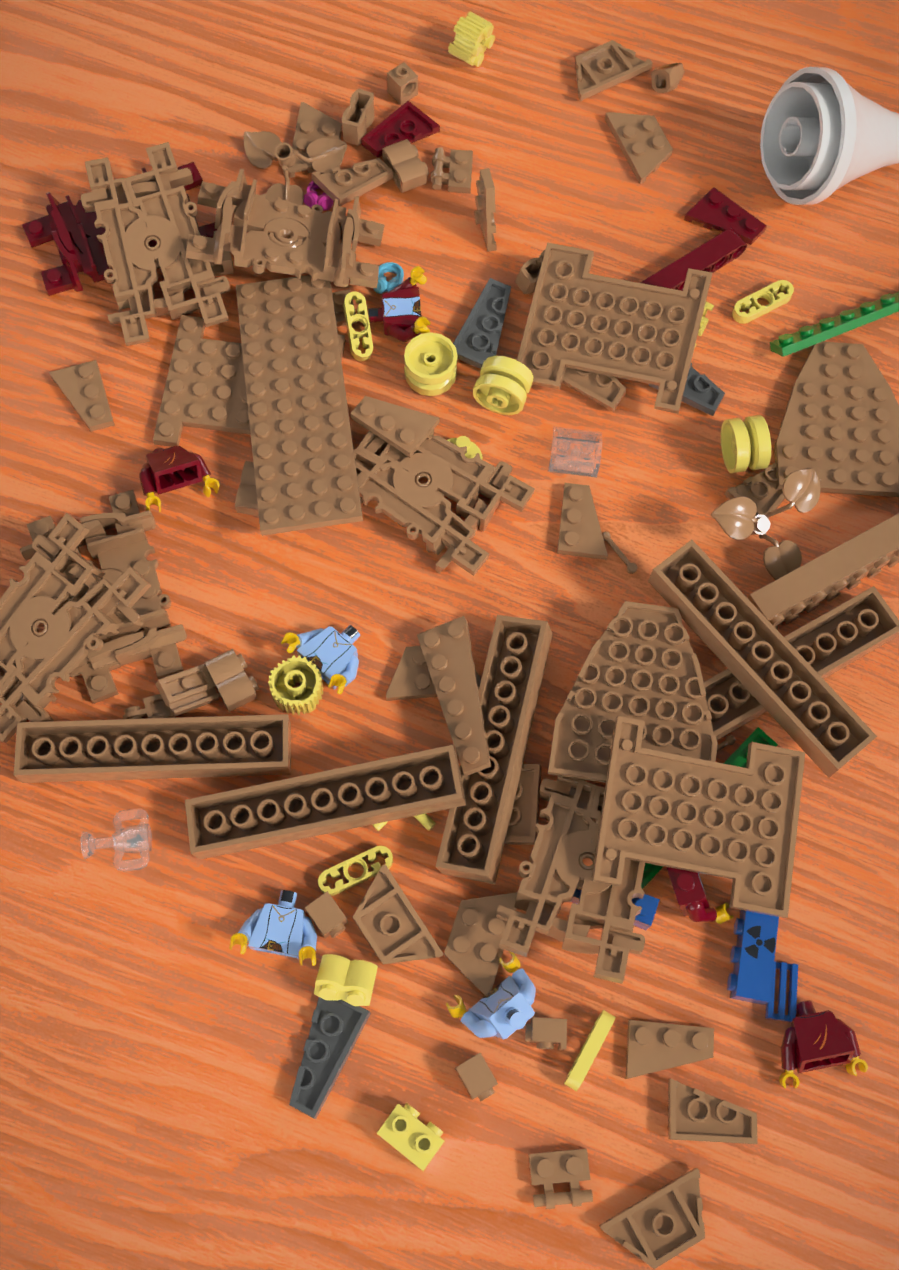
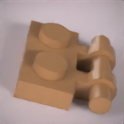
M437 147L432 157L434 171L431 173V181L433 182V189L440 190L442 184L448 185V192L471 194L473 151L451 149L450 157L444 155V149ZM443 168H449V173H444Z
M587 1149L528 1154L531 1185L543 1184L544 1194L533 1195L534 1207L545 1206L547 1210L555 1209V1205L572 1204V1207L582 1206V1203L593 1202L592 1190H580L579 1181L591 1180ZM569 1182L570 1191L554 1193L553 1183Z

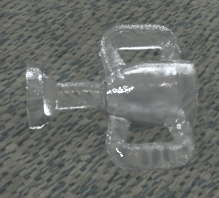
M136 808L117 812L113 818L115 833L111 837L94 839L92 834L82 832L81 851L83 858H90L96 849L113 847L115 850L113 862L117 870L125 872L140 870L146 867L150 860L148 851L152 850V833L148 824L149 815L146 810ZM140 819L138 825L125 828L121 823L122 821ZM139 852L141 855L139 859L122 861L124 853Z

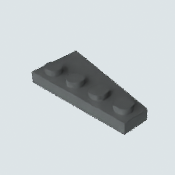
M492 278L489 279L453 343L459 360L481 369L483 362L488 357L496 356L511 286Z
M319 997L316 1010L313 1012L312 1025L304 1046V1055L296 1076L289 1103L290 1106L317 1119L371 1014L370 1011L360 1006H353L343 1000L329 1001Z

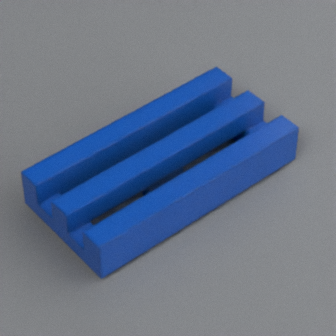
M774 961L770 1003L766 1004L765 1018L792 1022V1019L796 1017L798 964ZM776 969H780L778 1014L774 1013ZM787 970H790L788 1015H785Z

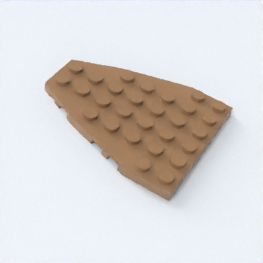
M824 341L815 344L793 385L786 413L780 426L781 429L774 445L775 463L777 462V490H782L785 478L793 471L813 469L819 478L821 492L899 497V405L891 387L863 344Z
M625 601L616 617L612 619L603 635L592 647L573 688L570 690L561 711L555 719L548 774L606 783L615 718L617 716L645 721L641 748L716 762L718 743L713 732L712 717L705 697L706 691L696 653L694 654L690 645L687 630L683 627L682 617L678 608Z

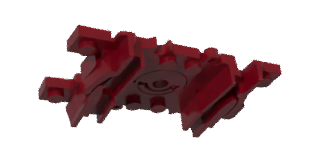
M194 162L177 168L178 170L188 168L191 171L193 183L184 186L185 191L202 185L203 179ZM145 167L141 169L142 173L147 172ZM50 192L46 193L50 202L46 206L48 215L22 224V227L32 248L52 240L55 241L63 265L41 271L48 296L71 289L77 292L83 291L78 275L79 272L84 271V274L91 276L94 283L106 280L104 272L111 268L107 264L103 243L97 238V235L104 234L106 229L95 227L96 211L85 212L81 200L78 201L77 205H73L69 195L65 196L67 202L60 204ZM215 222L198 227L200 236L213 238L214 231H217L215 229ZM155 240L149 241L148 245L150 247H155L157 245V242Z

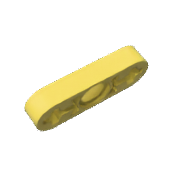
M779 280L737 301L732 312L734 320L745 324L788 303L794 292V287L789 281ZM765 298L768 300L769 305L762 306L757 302V299ZM740 309H741L742 311H746V310L749 309V311H748V313L746 314V312H740Z
M350 292L346 295L343 303L350 351L354 359L366 361L370 358L373 351L366 300L361 293ZM351 300H355V302L359 304L357 308V314L355 315L354 306L351 304ZM360 321L364 324L365 329L357 332L352 328V323ZM363 338V348H367L364 354L361 353V350H356L358 349L360 343L359 339Z
M376 846L323 871L318 878L320 890L323 893L328 891L331 896H334L375 877L382 867L381 864L377 862L371 865L374 871L368 872V866L363 859L368 857L370 863L376 860L377 853H381L382 856L387 855L388 858L385 859V865L390 869L393 864L392 852L385 846ZM354 863H358L364 868V872L359 878H352L348 874V868ZM343 869L348 883L344 884L343 879L335 882L336 887L334 889H331L329 886H323L327 882V876L336 879L341 876L338 871Z
M602 1010L565 1079L564 1084L576 1092L584 1081L616 1018L605 1010Z

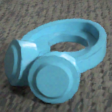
M393 262L380 265L377 288H373L374 291L382 294L400 285L404 279L402 267ZM393 272L397 276L388 282L384 274Z

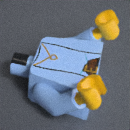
M349 625L341 634L329 626L326 629L320 628L298 635L289 632L282 639L281 644H290L287 649L288 653H292L295 648H298V656L300 655L302 659L306 657L308 662L311 661L312 665H316V669H319L321 677L328 684L329 689L332 687L335 690L339 687L338 694H342L344 687L356 678L359 659L357 648L353 643L360 637V633L352 625Z
M281 890L278 905L265 903L263 908L257 909L243 923L238 933L232 935L229 949L232 950L234 945H241L240 954H244L249 942L248 947L251 950L298 958L300 965H303L302 961L304 959L311 958L312 966L316 965L317 934L312 920L305 916L304 910L294 908L297 893Z
M509 951L512 955L510 962L505 963L501 957L499 959L504 969L509 973H513L512 977H507L472 1006L469 1011H466L464 1002L459 995H454L458 1003L457 1006L451 1007L446 1003L450 1015L453 1018L461 1017V1022L479 1038L496 1036L506 1039L517 1029L523 1028L526 1022L535 1014L531 1005L534 1003L536 988L524 969H520V960L513 952Z

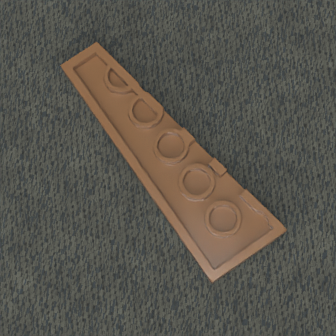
M465 616L417 634L463 773L465 776L491 767L479 700V689L475 676L476 670L472 657L468 622Z

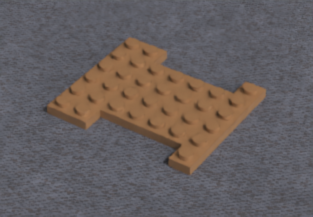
M547 243L517 361L524 364L533 375L532 384L560 390L565 367L658 385L659 390L654 409L679 414L712 273L688 268L683 291L589 274L594 251Z
M181 315L154 432V445L179 446L183 426L251 435L242 344L204 339L203 335L206 325L202 317ZM338 334L342 361L346 340L345 335Z
M617 716L615 718L591 881L621 886L625 859L733 879L729 908L787 918L805 752L751 742L748 746L746 768L641 748L645 721Z

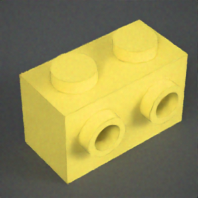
M408 1103L404 1107L398 1104L377 1134L424 1171L445 1142L440 1138L443 1131L430 1121L427 1125H424L417 1119L420 1113Z

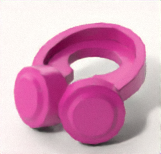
M314 181L310 182L307 187V193L303 197L304 204L310 208L313 205H320L324 211L331 209L333 200L326 193L318 197L315 190L320 187Z

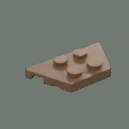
M614 40L576 56L575 68L579 100L582 101L652 69L653 62L649 59L643 61L635 57L636 52L624 48Z
M301 102L292 144L293 151L298 150L300 154L310 158L307 154V146L312 141L320 138L340 140L342 123ZM297 157L295 164L288 168L289 178L295 177V173L307 170L308 173L314 172L312 162L307 163Z
M606 113V123L638 182L643 184L646 181V177L652 171L655 172L661 163L672 156L673 148L655 116Z
M421 646L406 647L386 693V701L438 697ZM475 672L476 682L479 689L481 678L478 675V673Z
M384 864L352 917L382 964L443 956L444 954Z
M518 892L461 900L444 956L484 996L492 990L500 964L499 959L504 951L499 946L508 921L496 917L497 909L501 905L516 911L517 908L514 905Z
M698 1168L690 1170L599 1225L600 1229L653 1269L705 1239V1228L702 1221L703 1204L702 1197H700V1172Z

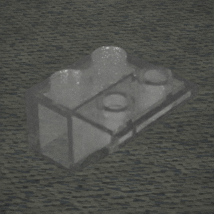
M553 426L548 472L597 477L601 463L602 433Z

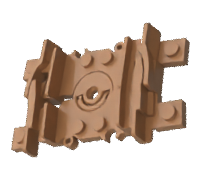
M169 142L146 148L153 170L128 178H113L108 157L85 162L92 192L82 194L81 201L85 212L96 211L95 227L106 229L104 234L97 235L98 240L103 243L107 264L111 268L104 272V277L109 284H113V291L119 310L131 309L107 315L110 324L121 323L126 346L150 342L146 324L147 318L171 315L172 320L181 318V315H188L200 309L206 327L229 321L221 297L222 293L230 291L227 277L215 278L211 268L212 262L186 258L189 234L200 236L194 218L198 210L194 202H188L184 186L193 183L191 171L188 168L177 169ZM155 240L157 245L150 247L148 245L149 241ZM161 268L165 280L159 283L164 298L155 299L152 286L158 281L156 269ZM193 288L196 298L185 301L184 293Z
M241 168L237 181H232L227 187L202 182L197 204L216 208L215 229L217 231H214L213 238L189 234L186 258L222 265L223 251H230L234 255V266L247 268L252 265L253 271L257 274L263 273L265 268H267L271 272L295 275L298 279H301V274L308 273L312 276L311 281L317 279L333 281L334 285L340 287H347L350 280L352 285L377 288L379 265L357 262L355 253L358 242L380 247L385 225L360 219L361 208L358 196H355L353 209H348L347 216H345L347 208L338 206L339 199H335L333 211L322 213L323 208L320 205H313L310 208L307 205L287 202L280 197H277V200L274 202L268 201L266 199L267 194H256L257 180L253 179L252 185L247 184L244 169Z
M434 430L410 458L369 431L357 449L354 450L361 504L364 502L366 506L369 501H377L379 504L375 507V513H384L402 527H407V537L414 540L418 538L420 533L422 540L426 543V551L428 552L432 551L439 555L446 546L447 551L436 563L437 573L440 574L453 561L474 576L489 558L488 552L471 541L475 536V532L478 528L483 532L485 531L500 504V500L522 512L534 494L535 488L511 476V465L501 461L495 467L482 460L479 453L474 458L469 459L465 456L467 446L458 447L440 436H434ZM421 477H425L428 479V482L421 484L418 480ZM479 493L491 500L488 507L480 498L478 499ZM444 496L457 502L456 514L451 511V502Z
M133 490L109 496L113 513L94 514L80 518V523L90 531L74 550V552L81 555L78 547L86 545L92 558H99L101 571L105 573L102 578H99L108 580L112 585L129 567L134 568L151 585L132 606L144 624L141 627L135 625L123 613L116 612L115 614L124 621L118 628L119 633L116 635L108 632L107 635H100L98 638L103 641V648L100 651L88 649V655L70 674V677L82 674L94 704L119 694L110 671L123 665L152 657L158 679L184 671L176 643L186 640L187 634L182 624L171 627L169 615L165 609L170 608L172 603L168 595L162 594L156 572L159 563L157 559L153 561L147 560V556L155 553V549L149 545L145 531L156 527L155 519L151 511L140 513ZM51 515L26 524L32 541L38 535H43L50 540L48 536L56 527ZM116 527L118 535H107L104 530ZM32 544L20 549L25 560L31 559L37 552L32 548ZM70 564L63 573L70 575L76 579H79L75 575L69 573V571L77 564ZM70 595L62 607L68 601L78 602L80 599Z
M67 513L48 536L50 540L43 535L36 537L32 543V548L37 552L26 566L19 567L24 573L23 580L17 582L11 578L10 587L0 598V702L2 703L0 706V741L7 743L17 732V723L26 722L27 720L30 722L54 721L44 708L50 701L55 702L57 700L52 694L59 693V690L55 687V681L61 677L63 681L69 682L71 672L88 655V649L100 651L103 648V641L98 638L100 635H107L108 632L116 635L119 633L118 628L124 621L115 614L116 612L123 613L135 625L141 627L144 624L132 606L151 585L132 567H129L113 585L104 578L100 579L99 577L102 578L105 573L74 552L90 530ZM70 564H77L69 571V573L75 575L79 579H76L70 575L63 573ZM70 595L80 599L78 602L68 601L62 607ZM43 623L44 630L39 633L37 626Z
M558 776L557 781L545 778L541 783L539 795L540 799L549 801L547 808L541 810L540 817L547 819L549 823L547 825L536 824L535 831L538 835L530 855V862L523 861L519 866V875L524 879L521 881L514 907L527 912L524 914L501 905L498 906L496 917L508 921L499 948L527 957L536 931L563 942V950L598 954L594 977L623 984L629 952L641 954L645 945V937L641 934L633 933L635 916L640 914L642 907L632 903V898L638 897L643 899L645 894L641 888L645 862L625 859L621 886L591 881L605 788L586 782L584 779ZM584 858H589L592 860L593 864L591 866H586L583 864L582 860ZM576 888L582 890L579 904L572 903L568 921L557 918L562 903L571 901ZM602 928L600 940L587 937L590 929Z

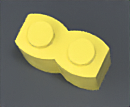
M325 954L322 956L314 994L324 1000H343L353 1006H369L378 966L368 961H350L339 955Z

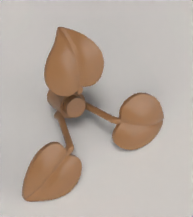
M266 131L244 132V148L252 165L260 169H266L271 166L274 160L278 161L283 169L285 185L281 183L274 184L266 193V199L271 202L276 201L277 197H280L287 202L303 205L304 195L302 189L298 185H290L288 168L295 164L297 157L307 163L312 162L313 169L324 174L331 172V168L340 167L347 149L346 142L342 140L320 138L312 141L307 146V154L310 157L307 158L300 154L298 150L293 151L290 144L281 143L279 137L274 133Z
M813 469L796 470L785 478L782 492L784 498L790 502L786 506L763 513V515H756L757 506L750 498L735 497L722 503L711 513V516L719 523L729 537L742 540L750 535H759L760 539H765L774 545L765 549L763 561L767 571L775 580L799 568L802 555L799 547L794 542L784 540L778 543L776 539L766 535L770 528L768 518L789 510L793 506L800 513H806L816 506L820 497L821 487L819 478Z

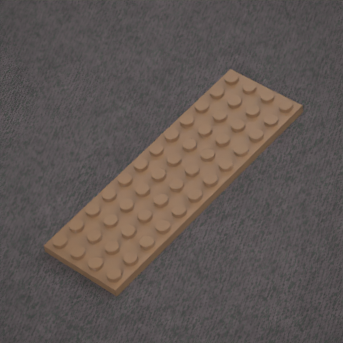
M311 275L301 276V279L290 277L236 285L259 524L262 536L363 521L331 281L320 279L311 281Z

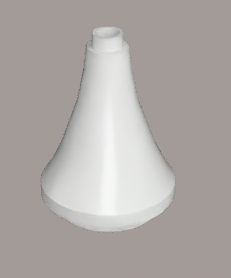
M805 67L800 69L784 82L766 111L760 138L761 159L765 173L776 193L784 201L794 205H813L822 202L848 182L876 169L899 163V113L890 111L864 97L833 69L826 67Z

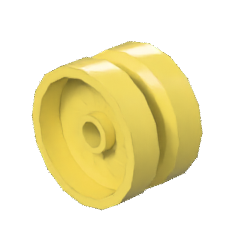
M430 332L420 334L409 342L404 354V373L406 382L412 390L421 395L435 396L441 395L452 387L457 374L458 355L456 347L451 340L442 334Z
M505 356L488 357L483 362L480 377L474 385L473 396L481 406L492 412L502 415L518 414L523 410L527 394L533 383V375L524 364L515 359Z
M761 415L748 416L744 419V422L740 418L724 420L721 427V450L724 464L730 473L746 471L747 467L751 470L765 469L770 464V432L764 417Z

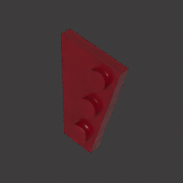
M407 101L362 137L361 145L376 157L382 156L383 148L406 139L410 143L424 139L440 132V125L410 101Z
M715 187L691 208L684 218L685 221L691 223L693 220L704 224L703 227L709 230L715 228L724 232L732 228L749 245H752L765 232L767 225Z

